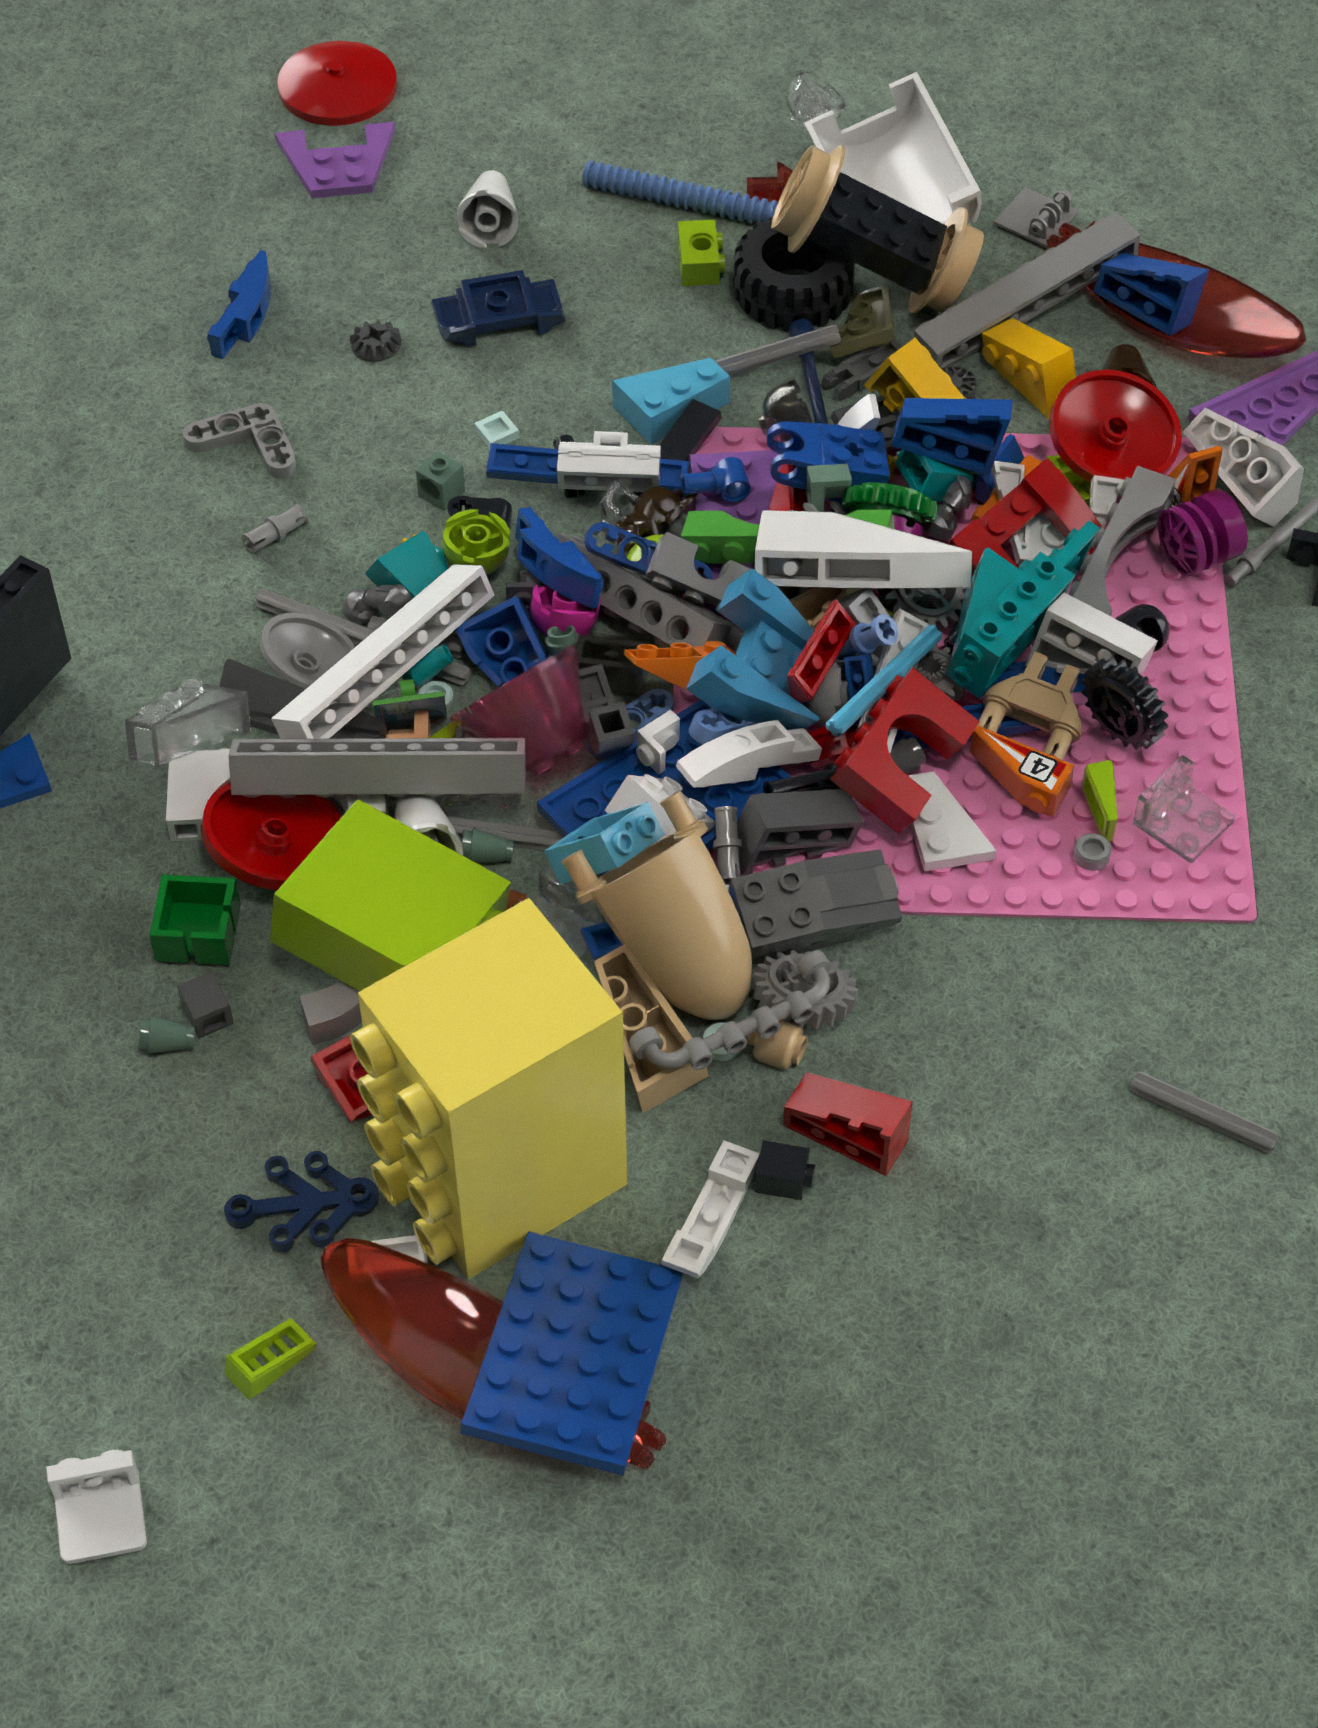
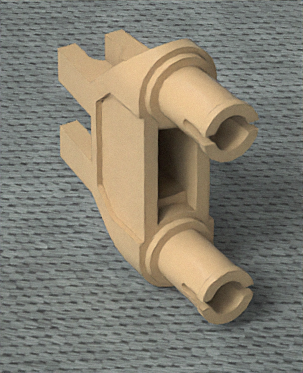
M1034 651L1024 673L995 684L985 693L983 697L985 708L979 719L978 726L997 733L1004 716H1009L1051 733L1043 752L1051 756L1055 753L1054 757L1063 760L1070 744L1078 741L1082 735L1081 720L1071 696L1077 684L1080 669L1067 664L1055 686L1041 680L1048 656Z

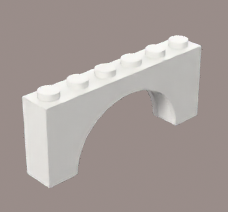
M230 749L169 752L166 824L170 841L202 840L201 821L207 801L216 790L230 782L228 758ZM335 794L331 796L343 807L345 812L359 799L388 815V794H371L367 797H355L351 794Z

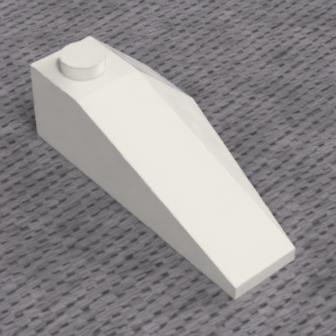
M1204 408L1183 431L1184 435L1198 451L1221 446L1223 452L1218 475L1253 517L1275 527L1298 503L1304 468L1286 447L1207 408Z

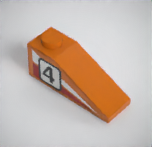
M1220 445L1188 454L1167 475L1176 479L1174 497L1170 507H1175L1182 502H1190L1194 497L1215 489L1223 452Z
M977 725L973 731L970 752L1021 805L1028 807L1034 812L1054 817L1071 788L1075 765Z

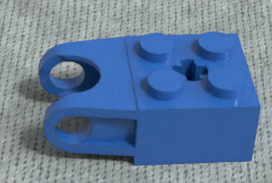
M779 422L769 428L766 440L768 447L779 454L773 458L770 465V474L777 483L806 490L807 466L848 464L852 477V485L850 487L868 482L888 483L890 472L883 432L872 429L844 427L838 424ZM779 433H788L792 436L788 442L774 440V437ZM783 464H790L796 467L790 473H781L777 470ZM841 497V498H824V499L835 500V501H842V500H843V497Z

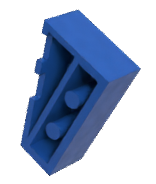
M1122 253L1101 265L1093 292L1165 334L1172 336L1192 323L1209 269Z
M905 398L895 424L892 446L989 476L1011 420L1013 400Z

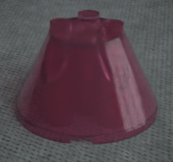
M572 644L557 655L551 656L468 706L471 713L465 707L449 717L453 724L473 738H525L526 772L530 771L532 776L540 774L555 765L551 759L554 756L561 754L565 758L585 747L582 741L586 738L577 649Z

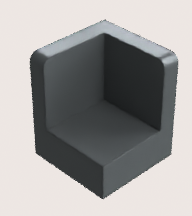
M209 972L177 985L181 1005L192 1026L195 1027L194 1030L199 1039L234 1024L230 1004L214 973Z

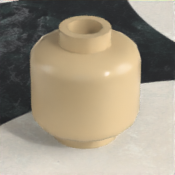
M782 1019L779 1021L781 1028L774 1036L762 1039L756 1031L749 1035L748 1044L754 1046L753 1055L755 1060L778 1069L786 1070L792 1064L798 1065L806 1049L808 1036L803 1035V1028H799L797 1023L793 1021L786 1023Z

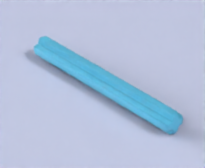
M928 625L826 722V729L831 731L833 736L840 737L886 693V688L896 674L903 677L942 639V632L938 631L935 625Z

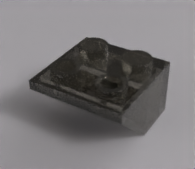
M593 632L582 633L579 635L576 645L573 671L602 664L612 694L640 697L644 694L648 671L634 665L624 655V650L636 649L637 645L640 644L654 645V640Z

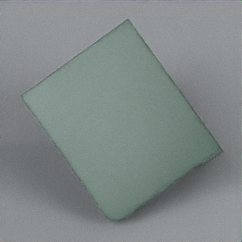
M848 464L807 466V501L814 505L818 512H824V498H841L844 495V489L852 485Z

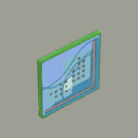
M413 679L399 681L401 697L372 701L375 717L384 720L386 725L414 721V711L428 710L429 719L447 717L444 691L416 695Z

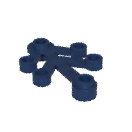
M320 1151L310 1152L305 1157L306 1173L312 1178L323 1179L336 1189L334 1191L321 1192L291 1171L288 1161L284 1157L272 1156L265 1163V1172L268 1180L273 1183L282 1184L296 1195L252 1200L249 1196L237 1194L226 1202L224 1213L226 1221L231 1227L245 1229L255 1222L257 1216L297 1212L286 1224L274 1226L269 1233L272 1248L278 1252H285L293 1247L295 1238L324 1208L337 1207L327 1220H316L309 1228L312 1243L318 1247H326L333 1242L334 1234L353 1214H366L376 1207L379 1201V1191L376 1184L370 1179L363 1177L347 1178L328 1164L327 1156ZM317 1161L323 1163V1165L318 1168H313L310 1166L312 1163ZM276 1166L283 1167V1170L274 1173L271 1171ZM356 1191L365 1192L362 1197L352 1196ZM238 1205L247 1206L240 1212L233 1210ZM319 1230L328 1231V1234L323 1237L315 1235ZM282 1234L289 1236L285 1241L282 1242L275 1240L279 1235Z

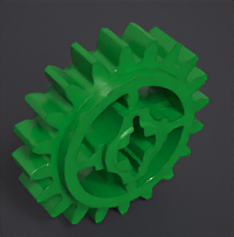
M877 482L847 487L844 489L842 500L843 508L849 509V512L856 510H892L893 515L907 519L906 526L915 527V523L919 525H925V523L932 524L936 519L938 507L936 501H932L930 497H926L917 490Z

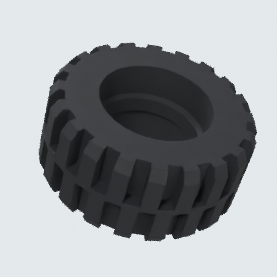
M770 217L765 223L763 221L758 222L752 227V230L749 229L741 237L735 248L734 294L746 314L751 312L750 317L758 323L764 321L767 327L776 329L777 326L784 327V331H788L790 324L798 319L809 320L813 326L821 327L829 323V318L834 320L841 315L842 310L844 311L848 307L853 296L855 263L808 239L805 240L795 253H791L788 251V236L771 228L773 217ZM799 269L810 273L805 275H787L778 271Z

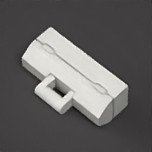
M594 431L593 443L560 442L557 463L558 489L644 492L649 488L659 486L661 446L628 444V432Z

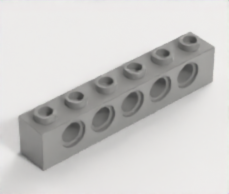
M558 533L556 538H558L560 543L573 541L581 553L585 554L594 569L601 574L604 588L600 593V604L604 606L602 611L607 615L617 619L622 617L630 621L628 626L631 629L642 634L649 632L656 636L654 642L664 648H670L672 643H688L692 647L704 646V643L707 641L725 643L732 625L677 593L656 587L652 584V579L593 555L585 547L584 540L578 536ZM610 581V588L608 590L607 586L608 582ZM636 595V603L633 606V599ZM662 610V618L659 621V613ZM688 625L689 632L688 635L685 636V629Z

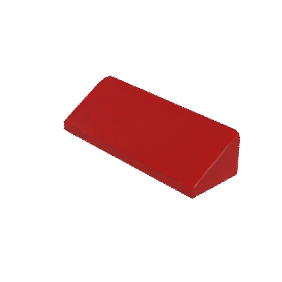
M837 599L831 602L787 675L790 695L798 702L812 700L848 640L850 631L856 625Z

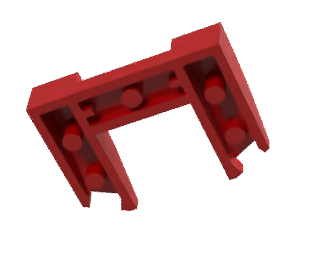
M1046 458L978 520L974 519L953 537L949 545L972 551L973 576L983 551L987 547L1019 568L1002 546L1040 513L1065 538L1074 528L1080 530L1088 520L1100 527V529L1102 525L1067 478ZM1092 546L1088 552V554L1090 555L1093 553L1094 550Z

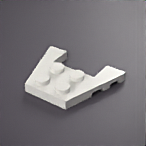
M994 461L991 472L999 501L1021 483L1024 478L1025 465ZM1094 475L1090 485L1089 508L1102 525L1101 528L1104 529L1110 508L1116 502L1124 479ZM1040 513L1010 539L1016 564L1021 565L1026 559L1031 562L1040 551L1049 556L1056 547L1061 550L1064 547L1063 542L1066 538ZM1094 540V542H1093V544H1092V547L1094 548V550H1093V553H1092L1091 555L1094 554V551H1095V549H1096V548L1094 547L1095 540Z

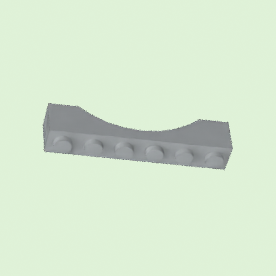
M1137 466L1132 478H1125L1120 491L1122 498L1119 504L1115 502L1112 504L1107 517L1109 524L1106 529L1101 528L1094 543L1096 550L1093 555L1088 554L1081 569L1083 576L1080 581L1075 580L1069 592L1070 596L1109 616L1112 615V608L1107 597L1105 584L1109 568L1117 555L1133 539L1145 531L1158 526L1160 514L1163 510L1168 509L1173 501L1175 478Z

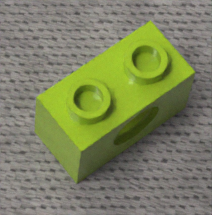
M715 220L678 221V251L682 286L719 285L720 273H725V254H719V251H723L722 232H716Z

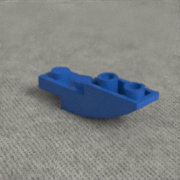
M260 250L254 259L247 263L245 270L238 279L231 283L228 291L231 304L226 307L224 314L208 331L207 340L210 344L211 356L223 359L238 339L250 343L259 330L268 309L271 291L265 251Z
M531 507L518 509L515 538L519 542L517 559L536 578L561 595L587 607L597 608L599 606L600 593L604 588L601 574L594 569L585 554L581 553L573 541L560 543L558 538L554 537L544 521L537 516Z

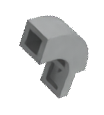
M338 980L335 984L325 989L299 996L303 1018L312 1046L338 1038L362 1023L358 999L359 990Z

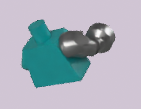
M903 449L896 452L897 456L895 457L887 455L890 472L889 480L895 476L894 467L897 466L911 489L923 493L926 497H930L932 501L943 502L942 505L939 504L937 507L935 521L932 524H921V527L930 536L938 540L949 541L957 528L954 512H957L962 506L965 509L969 508L972 490L976 489L978 473Z
M424 530L413 534L410 539L402 538V544L377 558L365 572L367 577L378 588L356 589L352 591L343 602L344 615L349 621L359 625L368 624L371 617L376 616L379 610L387 613V616L394 615L448 569L443 549L433 545Z

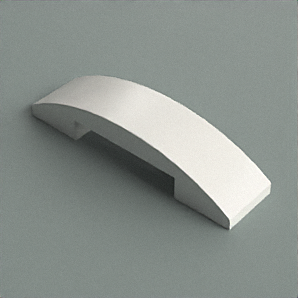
M723 1140L708 1169V1179L682 1229H677L661 1260V1265L695 1278H700L713 1260L747 1192L758 1164L760 1153Z

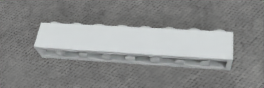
M453 564L271 718L280 738L329 739L495 596L483 566Z

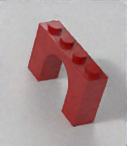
M913 667L903 677L896 674L886 688L888 696L885 700L880 698L870 709L867 715L872 719L868 724L864 722L853 734L851 740L855 744L852 748L846 747L834 762L838 769L830 779L898 834L916 820L930 799L931 794L895 764L887 746L888 730L900 729L908 731L948 760L965 745L980 722Z

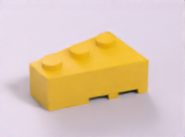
M1014 318L983 332L982 353L985 360L1049 419L1052 406L1058 394L1069 381L1076 377L1073 349Z

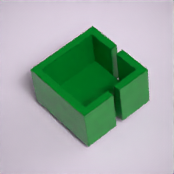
M161 875L149 934L155 961L189 963L190 957H195L196 963L230 965L235 939L234 931L237 928L241 906L236 878Z

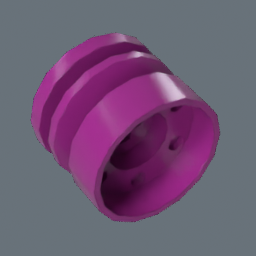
M1220 489L1210 490L1194 497L1190 502H1182L1175 507L1165 509L1158 519L1159 540L1163 551L1174 568L1186 577L1197 575L1202 570H1208L1215 563H1224L1236 558L1247 549V526L1242 512L1227 492Z

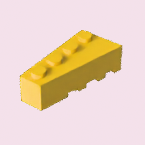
M916 338L889 356L863 385L871 393L877 390L886 398L883 404L892 412L901 410L905 398L967 399L952 383L950 376L942 371L933 360L928 349L922 346Z

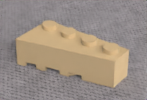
M626 943L595 960L594 963L600 985L623 1012L624 1058L642 1113L662 1104L709 1076L707 1067L701 1070H694L691 1064L687 1063L675 1068H663L651 1063L648 1058L638 1059L629 1046V1040L636 1032L643 1028L654 1027L664 1042L660 1050L667 1053L682 1049L683 1045L692 1039V1036Z

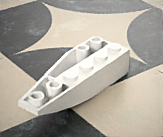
M763 510L755 548V571L775 586L831 588L971 587L972 551L834 512Z

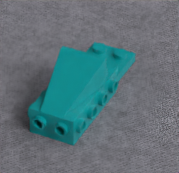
M1088 520L1080 530L1074 528L1063 542L1064 547L1061 550L1056 547L1049 556L1040 551L1031 562L1026 559L1019 568L987 547L983 551L972 576L971 587L967 588L964 595L952 657L945 675L980 699L1037 637L1047 609L1063 593H1067L1100 527Z

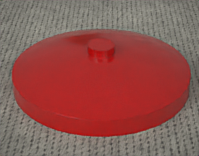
M329 41L304 48L289 58L280 70L278 90L281 102L296 117L318 125L342 126L365 121L383 111L396 94L397 76L393 63L380 50L359 42Z
M1095 370L1075 377L1062 388L1050 412L1049 431L1058 455L1072 471L1091 482L1094 475L1124 480L1126 477L1132 478L1137 466L1166 475L1175 462L1181 448V425L1172 404L1155 386L1127 372Z
M231 782L216 790L207 801L201 821V837L209 855L226 872L248 884L265 889L278 890L342 816L326 798L316 795H297L291 798H284L279 795H261L256 798H247L243 795H232Z

